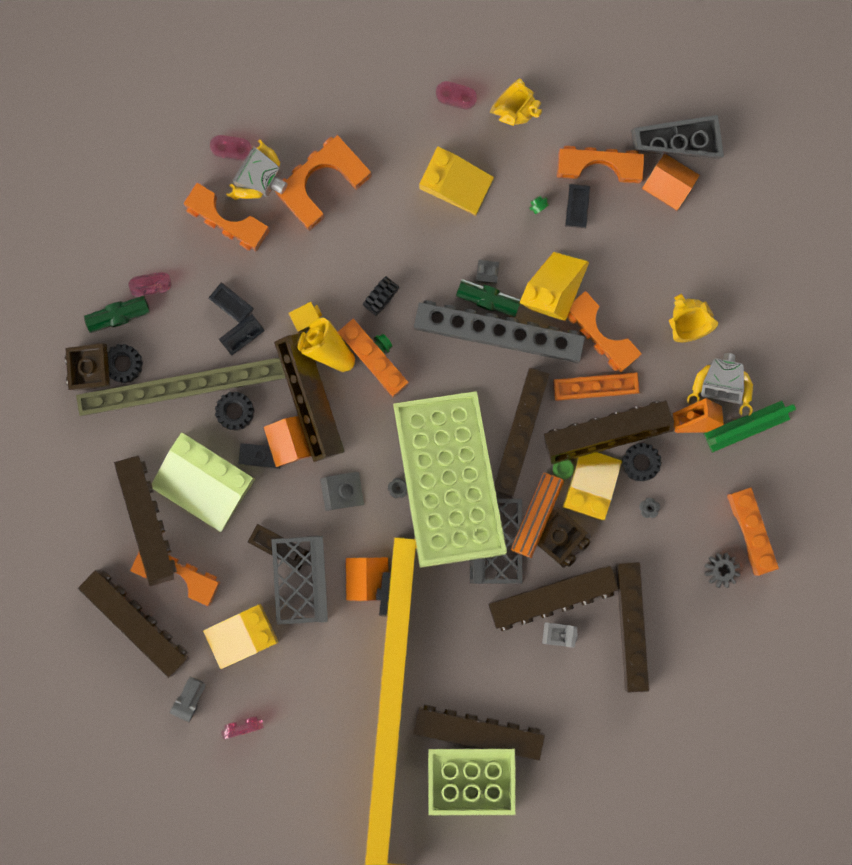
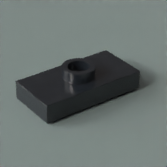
M569 184L565 227L586 229L590 186Z
M222 282L208 298L238 323L247 318L254 310L251 305Z
M251 314L220 337L219 340L232 356L265 330L254 315Z
M240 443L238 464L281 469V466H275L269 446Z
M383 572L382 588H377L376 600L380 601L379 616L387 617L391 582V573Z

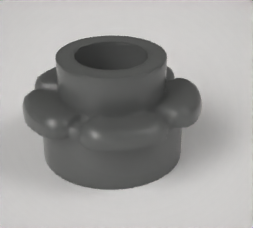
M394 478L388 484V491H390V495L393 498H403L407 495L406 481H403L401 478Z
M646 498L639 505L641 515L645 518H655L659 514V502L653 498Z

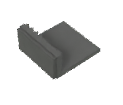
M359 472L320 478L325 511L364 505Z

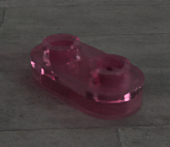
M445 81L436 88V98L443 104L465 110L471 109L476 104V92L470 87ZM444 91H448L450 95L448 97H444L442 93ZM468 96L470 101L464 102L462 98Z
M217 135L210 142L212 153L220 158L244 161L252 149L249 141L243 138ZM220 144L225 145L223 150H218ZM244 147L246 149L245 152L242 154L238 153L239 148Z
M164 272L136 276L128 283L130 292L134 296L164 293L172 285L170 276Z
M257 716L245 719V723L237 725L236 722L224 725L225 729L221 730L222 738L228 739L263 729L262 719L258 720Z

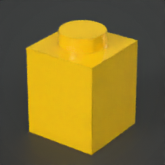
M311 302L289 312L298 333L309 330L308 325L323 316L318 305L313 306Z

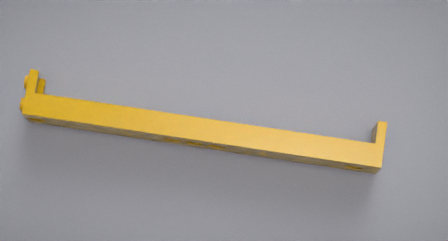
M394 538L365 865H402L387 862L415 548H417L416 539Z

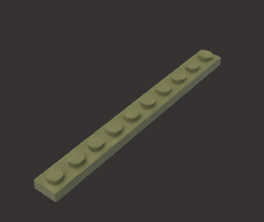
M274 358L76 395L79 416H86L286 379L280 359Z

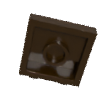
M100 343L65 348L68 390L81 391L110 386L107 344Z
M556 507L549 516L537 546L564 569L566 565L570 567L577 559L575 555L580 550L584 551L589 547L591 535L559 507Z

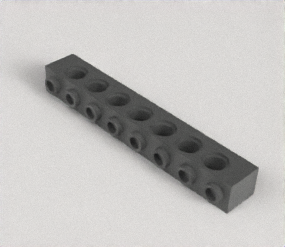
M428 300L418 304L414 330L574 363L580 362L585 336H580L581 332L568 330V333L561 332L560 328L548 326L547 329L541 328L538 323L529 321L527 324L518 323V319L510 317L502 320L498 319V315L486 313L485 316L478 315L477 311L472 309H465V312L456 310L457 307L445 304L444 307L436 306V302ZM440 313L444 319L441 323H434L431 319L432 315ZM456 317H460L464 321V325L460 328H456L452 324V320ZM475 322H482L485 329L481 332H476L473 329ZM496 326H502L505 329V334L497 336L494 334L493 329ZM522 330L525 332L526 338L521 341L517 340L514 337V332ZM538 334L544 335L546 343L543 345L537 344L535 336ZM557 339H564L567 342V347L559 349L556 346Z

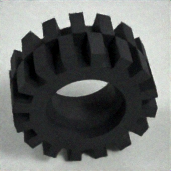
M385 276L367 296L363 306L377 316L395 296L399 286Z
M116 344L115 347H110V350L107 352L109 377L114 381L122 383L132 382L134 378H138L139 372H142L141 366H143L142 357L138 351L127 344ZM119 356H128L131 361L130 368L123 372L118 371L115 367L116 359Z
M228 392V394L222 395L220 400L218 399L216 402L217 406H215V416L223 427L236 431L244 429L253 420V404L246 395L239 392ZM232 403H238L242 406L243 413L238 419H231L227 415V408Z
M638 443L626 450L622 458L624 472L635 481L642 482L654 478L659 473L660 466H662L661 455L658 454L659 451L646 443ZM639 454L646 455L650 460L649 467L644 471L638 470L634 466V459Z

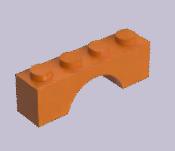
M564 146V149L560 148L558 153L557 178L578 179L586 167L602 164L610 167L616 173L619 182L641 183L643 179L644 154H639V151L628 150L626 153H618L616 149H606L604 152L597 151V148L587 147L585 150H576L574 146Z
M196 183L183 203L188 208L186 212L195 218L198 215L205 219L204 223L213 229L216 226L222 229V234L231 240L233 238L241 241L239 245L250 251L252 248L257 251L269 233V227L252 216L238 222L223 219L217 212V196L215 193Z
M585 291L573 301L567 318L571 323H577L581 329L579 331L587 340L590 338L595 343L593 347L601 356L605 354L609 359L608 364L614 371L619 370L622 372L642 353L628 338L611 340L600 333L596 325V314L600 306Z
M354 318L338 331L348 347L367 366L392 398L409 385L405 377Z
M752 488L728 494L727 497L731 509L745 538L747 556L753 574L759 576L779 569Z
M138 552L130 571L147 579L141 556ZM168 554L169 560H174L176 573L187 584L188 598L210 606L221 583L216 580L217 576L209 572H205V575L197 572L198 568L189 563H186L185 566L179 564L178 558Z

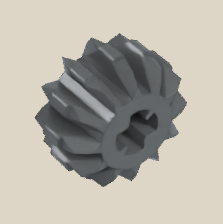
M720 552L716 553V559L710 556L709 561L712 562V565L705 564V567L710 568V571L704 573L705 576L712 575L708 582L712 584L716 581L717 588L722 586V582L725 588H729V581L736 584L737 581L733 576H741V573L735 572V569L741 568V565H733L737 558L732 557L729 559V553L727 552L723 558ZM725 565L724 568L727 569V573H723L721 576L718 568Z

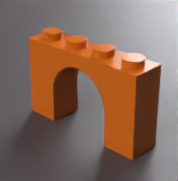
M338 135L335 138L330 137L323 144L324 147L319 152L316 150L311 153L307 158L308 161L303 166L301 164L296 166L291 172L292 175L287 180L285 178L282 179L288 183L283 194L275 191L276 195L308 231L325 218L322 211L306 193L307 181L315 171L322 168L335 169L347 179L355 190L372 177L370 170Z

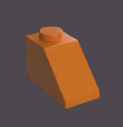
M707 398L673 413L674 431L676 433L709 432L724 425L722 406Z

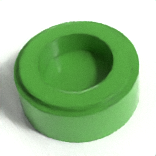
M567 460L553 464V474L563 480L568 479L574 472L573 463Z

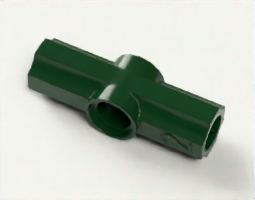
M464 279L461 280L456 297L476 303L480 308L489 311L495 310L512 317H516L520 306V299L503 294L494 287L481 286Z
M143 295L125 302L111 303L105 306V309L85 315L84 321L89 333H94L108 327L113 328L129 323V320L149 314L150 308Z

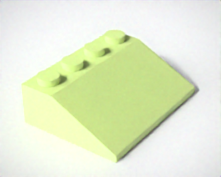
M181 432L155 476L152 487L155 491L222 532L255 481V478Z
M428 749L429 815H515V749Z

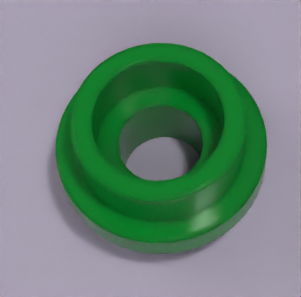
M540 195L530 202V211L533 210L537 214L549 206L548 198H542Z
M384 334L376 335L374 343L383 353H389L390 348H392L390 340Z

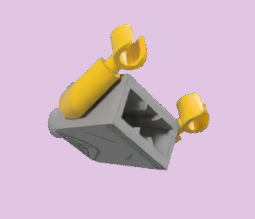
M260 139L258 140L260 146L258 148L252 147L233 180L235 185L230 184L229 187L233 191L230 194L226 193L227 196L234 200L238 198L257 199L262 196L268 197L272 189L283 194L287 188L288 183L279 179L282 171L275 151L266 146Z
M725 353L722 360L713 359L711 365H706L697 373L692 387L693 393L687 397V402L689 404L692 397H697V402L700 401L699 393H701L702 397L741 404V401H743V405L739 408V414L742 415L743 407H748L750 416L753 412L750 406L753 383L748 373L744 371V365L735 362L736 356L732 353Z

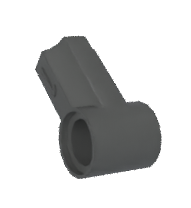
M190 676L180 697L178 696L174 702L170 714L189 723L207 684Z

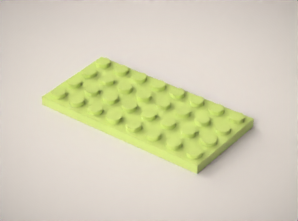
M477 391L394 403L393 408L420 567L506 554Z

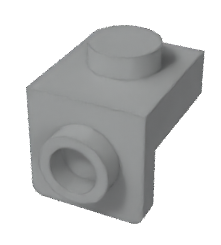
M545 622L542 644L575 647L578 638L577 626Z

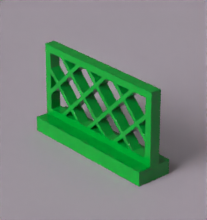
M781 400L753 412L750 416L748 414L703 434L713 453L791 420L788 413L796 410L794 404L785 407Z

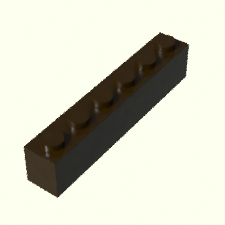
M302 333L287 335L275 341L274 344L312 460L317 462L332 458L345 451L317 369L316 361L303 355L298 350V340Z
M529 368L494 483L495 492L514 496L549 373Z
M666 400L662 402L654 401L647 406L632 407L629 411L614 412L607 417H596L585 423H573L563 429L549 430L547 433H544V443L552 465L673 432L674 420Z
M139 455L114 462L115 470L149 587L174 580V573L177 572L174 560H169L168 553L171 552L168 540L164 541L162 536L165 528L163 521H158L156 513H159L157 501H152L150 493H154L151 481H146L144 475L148 473L145 461H140Z
M640 562L616 563L625 691L628 693L649 691Z
M608 565L489 603L488 606L495 628L505 631L513 628L512 624L521 622V625L533 622V617L541 615V618H546L554 615L553 611L558 609L565 612L574 609L573 605L580 602L583 606L593 603V598L602 596V599L612 597L614 592L618 591L612 568Z
M95 570L77 589L168 678L172 677L189 659L186 655L188 653L187 650L180 644L176 646L171 641L173 637L165 629L161 631L156 626L158 622L151 615L148 614L146 616L141 611L142 606L134 599L131 601L126 596L127 592L119 584L115 586L110 581L112 577L105 570Z
M424 704L423 708L419 707L414 728L415 735L481 749H515V756L538 761L541 758L545 738L544 733L540 732V728L528 726V730L519 728L520 724L507 722V725L498 724L499 720L486 718V721L479 720L478 715L470 713L460 716L457 715V711L445 709L444 712L437 711L435 706Z

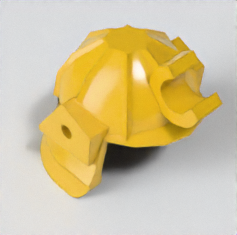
M517 79L496 100L490 113L501 116L499 121L514 126L515 124L527 123L533 116L539 117L543 111L538 109L541 102L534 99V92L525 86L522 79Z
M682 293L674 297L676 301H674L673 317L669 319L673 329L674 341L681 343L694 341L708 335L717 328L718 322L714 319V315L706 301L685 299Z

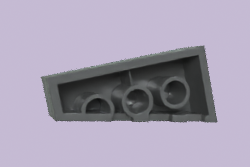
M718 115L636 127L631 130L635 151L712 159L724 157Z

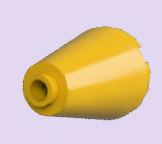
M323 317L318 318L308 325L310 329L307 333L303 332L301 334L297 348L303 355L340 372L349 371L354 367V354L329 320Z

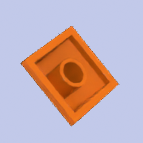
M663 154L642 189L678 211L700 175L667 154Z
M298 416L285 418L263 427L276 467L311 457Z
M388 557L346 558V600H376L377 588H382L383 572H388Z

